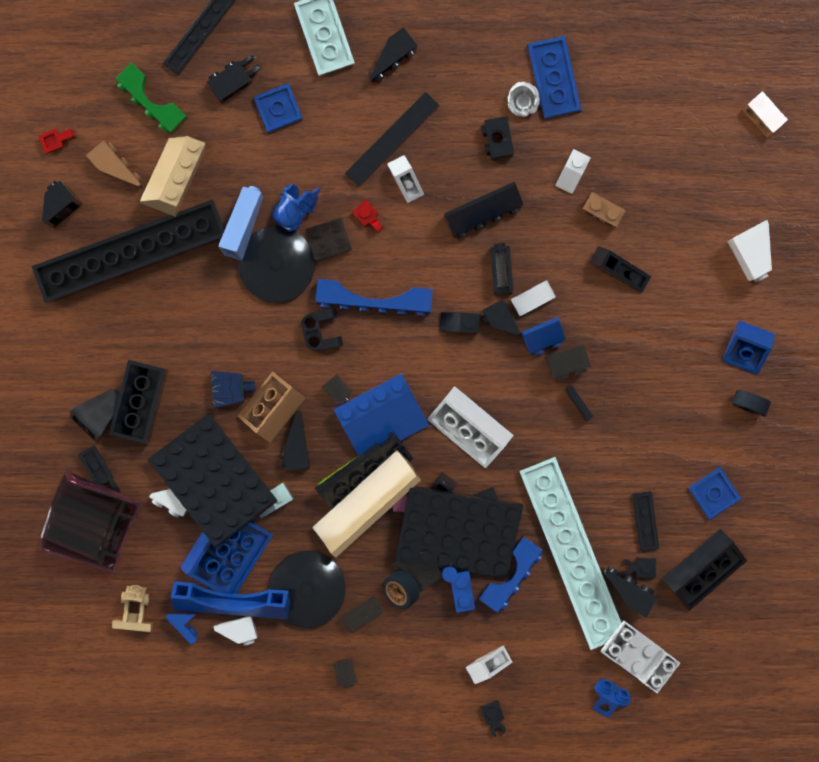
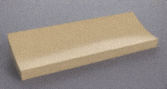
M396 450L312 528L322 539L330 553L336 558L408 493L410 488H413L420 482L421 479L409 461Z

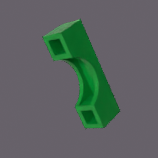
M132 62L115 78L119 82L117 86L124 93L128 91L132 95L130 99L138 107L142 105L146 109L144 113L151 120L156 118L160 122L158 126L165 133L169 131L173 134L188 119L173 102L167 105H156L147 99L145 95L147 77Z

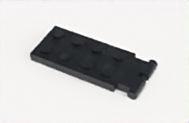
M390 432L387 436L388 438L381 444L375 443L315 488L331 509L350 494L396 450L409 462L413 460L412 455L405 446H402V442L394 432Z

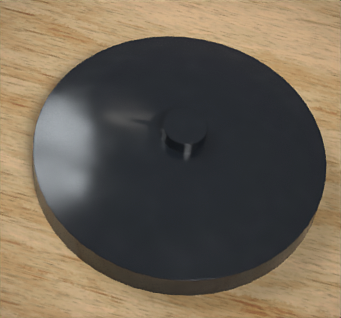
M269 226L256 231L250 236L243 260H238V269L243 284L253 295L264 301L280 303L292 300L306 290L314 275L315 259L309 243L297 231H287L282 226Z
M299 551L287 556L276 566L270 578L269 589L284 590L289 593L290 608L288 618L283 620L297 627L312 628L327 623L338 613L344 602L346 584L341 569L331 558L316 551Z

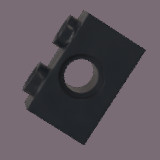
M507 116L484 120V125L481 126L483 137H487L488 142L485 145L486 155L490 156L491 160L514 156ZM500 134L503 140L500 143H495L492 141V136Z

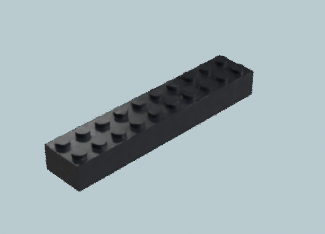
M212 199L180 211L176 217L172 215L166 216L32 266L44 302L49 304L220 241L225 228L215 201Z

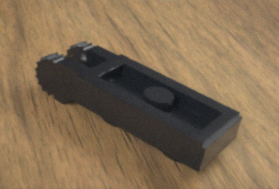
M96 445L78 454L94 484L100 489L106 500L111 498L103 485L108 481L116 494L121 492Z

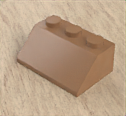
M272 371L237 417L255 433L271 443L306 398Z

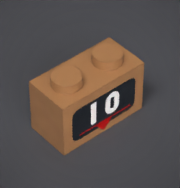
M592 192L581 211L615 229L626 210Z

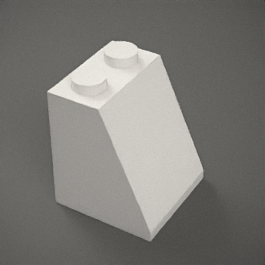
M766 220L727 241L748 281L754 280L755 283L768 277L767 272L772 270L769 223Z

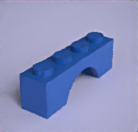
M522 536L513 550L516 558L514 575L504 583L495 584L489 582L479 596V600L497 613L499 610L504 611L509 604L507 600L511 594L515 595L519 590L520 585L518 584L521 579L526 580L532 571L529 569L533 563L537 564L543 556L541 554L542 549Z

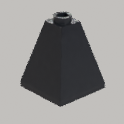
M110 389L74 407L70 411V418L97 444L113 419L120 393L117 389Z

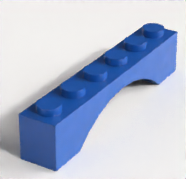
M318 279L316 303H320V307L331 308V304L339 305V309H350V306H357L358 310L361 311L377 308V312L388 313V310L391 309L396 310L397 314H407L408 311H414L415 315L427 316V313H431L433 289L413 287L397 297L369 299L353 294L338 281Z
M174 581L171 594L173 609L180 611L287 619L290 608L289 593L284 590L268 589L254 594H228L212 591L194 583Z

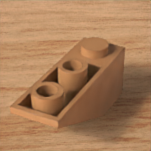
M103 140L86 155L100 172L139 188L143 187L140 183L142 181L140 176L135 171L133 173L130 172L128 169L129 163L123 157L119 159L115 154L117 149L111 142L107 144Z

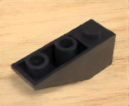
M404 27L388 38L370 75L371 83L375 80L378 82L386 76L385 72L389 69L393 71L401 65L400 61L405 57L409 59L416 54L417 44Z

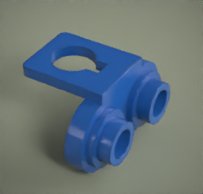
M601 679L595 684V691L600 698L593 706V710L609 718L617 707L625 708L630 703L631 697L629 692L613 684L610 680ZM607 703L610 710H603L600 708V705Z

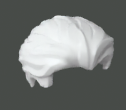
M518 82L512 86L507 97L510 111L519 117H527L529 114L535 113L540 101L537 88L526 82Z

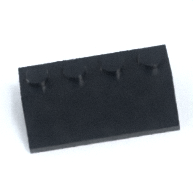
M514 181L444 213V219L452 237L457 236L460 239L468 235V231L473 228L476 231L486 227L485 223L491 220L493 223L502 220V215L506 213L513 215L521 211L520 207L523 206V202Z
M128 360L109 435L144 444L150 443L168 374L167 369Z
M719 529L676 568L670 571L663 578V581L690 611L746 563L747 560L735 543Z

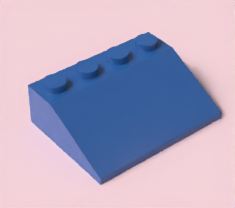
M402 373L334 409L358 456L375 443L381 444L388 438L387 436L390 432H394L401 441L429 426Z
M251 521L227 541L215 548L202 532L180 568L188 576L217 592L237 594L273 534Z

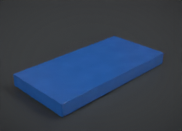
M565 36L527 44L539 92L543 118L548 119L581 111Z

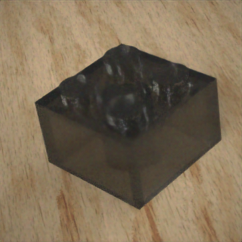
M585 345L545 356L551 378L556 377V381L569 378L568 373L574 372L575 375L586 373L587 368L591 367Z

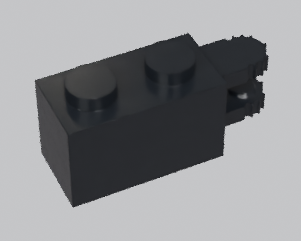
M250 55L241 62L237 61L235 63L232 61L224 67L225 70L221 73L215 72L209 76L207 84L220 103H223L253 83L250 77L260 71L261 66L256 65L247 72L243 68L253 62L255 59L253 55Z

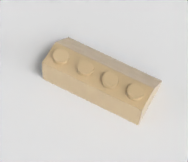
M188 136L169 138L141 197L140 203L176 217L204 156L205 143Z

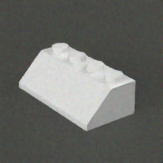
M455 386L427 418L430 423L484 468L494 460L514 436Z

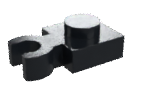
M636 558V563L630 560H623V563L630 565V569L627 571L622 570V573L629 575L632 572H636V577L656 578V558Z
M496 700L480 706L486 725L492 724V735L496 737V728H501L503 734L506 733L505 726L500 723L504 716L499 701Z

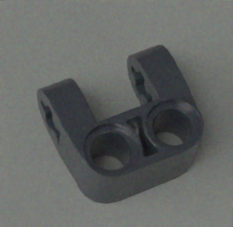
M336 308L318 311L303 317L301 325L306 346L310 350L319 351L344 346L342 336L323 340L319 322L338 318ZM308 318H313L316 321V325L312 329L305 326ZM312 337L319 338L320 344L317 347L310 346L309 340Z

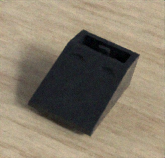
M610 566L607 569L603 567L601 570L624 604L629 609L647 618L657 599V596L654 595L655 591L645 585L637 586L638 582L628 576L620 577V572Z

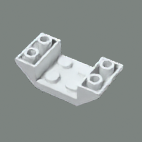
M626 621L620 624L601 650L604 655L622 666L656 693L661 690L680 664L674 657Z

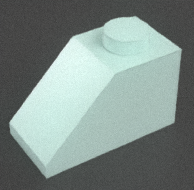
M285 483L270 490L278 501L259 515L260 518L294 499Z

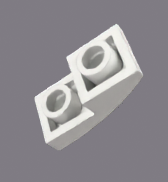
M546 280L513 297L511 301L519 316L556 296Z

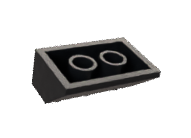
M61 181L52 182L44 194L42 221L52 228H55L83 205L70 187Z

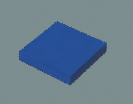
M289 83L253 97L267 133L303 120Z
M718 467L688 487L709 520L741 500V497L721 467Z

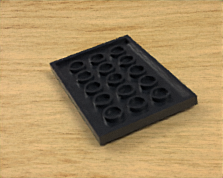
M209 413L147 459L215 548L219 547L278 501Z
M414 486L410 488L407 494L394 559L396 561L440 568L454 567L459 571L508 578L523 504Z

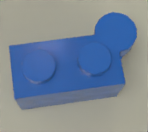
M454 567L443 569V579L451 582L456 613L475 610L469 571L457 572Z

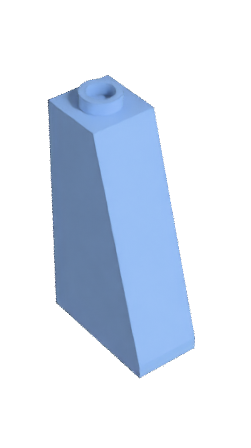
M243 187L218 246L224 256L243 260L264 197L257 187Z

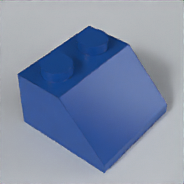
M558 317L521 332L528 353H534V356L544 353V348L551 346L553 349L563 345L562 341L566 339Z
M739 320L722 361L758 375L772 349L775 334Z

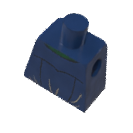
M211 371L214 408L245 401V393L256 392L255 381L244 382L243 374Z

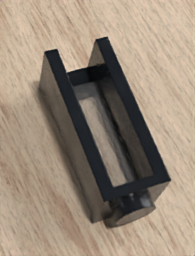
M496 243L494 247H490L494 295L513 294L510 246H505V243Z

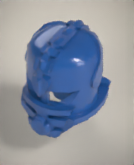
M292 183L290 186L287 185L282 192L283 195L280 196V203H277L273 209L272 217L274 221L284 229H287V231L297 230L307 212H314L313 209L316 206L317 194H319L320 189L316 188L313 192L305 191L298 198V187Z

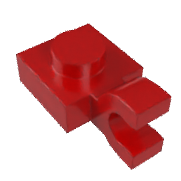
M53 129L39 135L45 153L48 154L63 148V141L76 138L74 130L71 129L59 133L58 129Z
M366 199L352 211V214L364 227L370 224L377 233L383 229L380 222L375 219L379 213Z

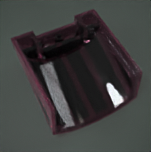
M66 470L56 490L39 539L41 550L115 574L121 559L122 549L132 523L136 520L142 502Z

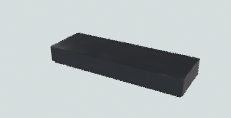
M652 492L634 493L632 497L639 551L659 549Z

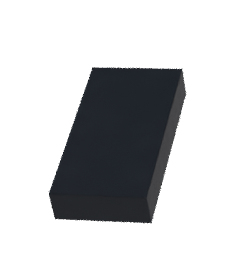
M573 386L567 387L565 392L584 419L588 421L594 416Z

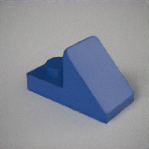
M169 613L166 619L192 645L199 638L197 636L198 632L193 626L190 625L188 627L186 623L197 613Z

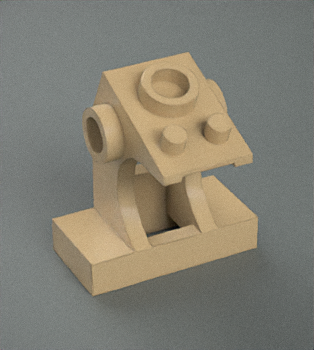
M139 585L127 586L126 591L122 592L121 603H125L123 620L114 619L112 621V628L151 632L153 630V622H144L145 605L148 606L149 594H146V588ZM130 601L140 602L139 613H129Z

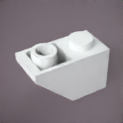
M170 489L155 492L149 496L153 499V504L160 508L162 506L169 509L168 512L177 518L179 515L183 517L187 512Z

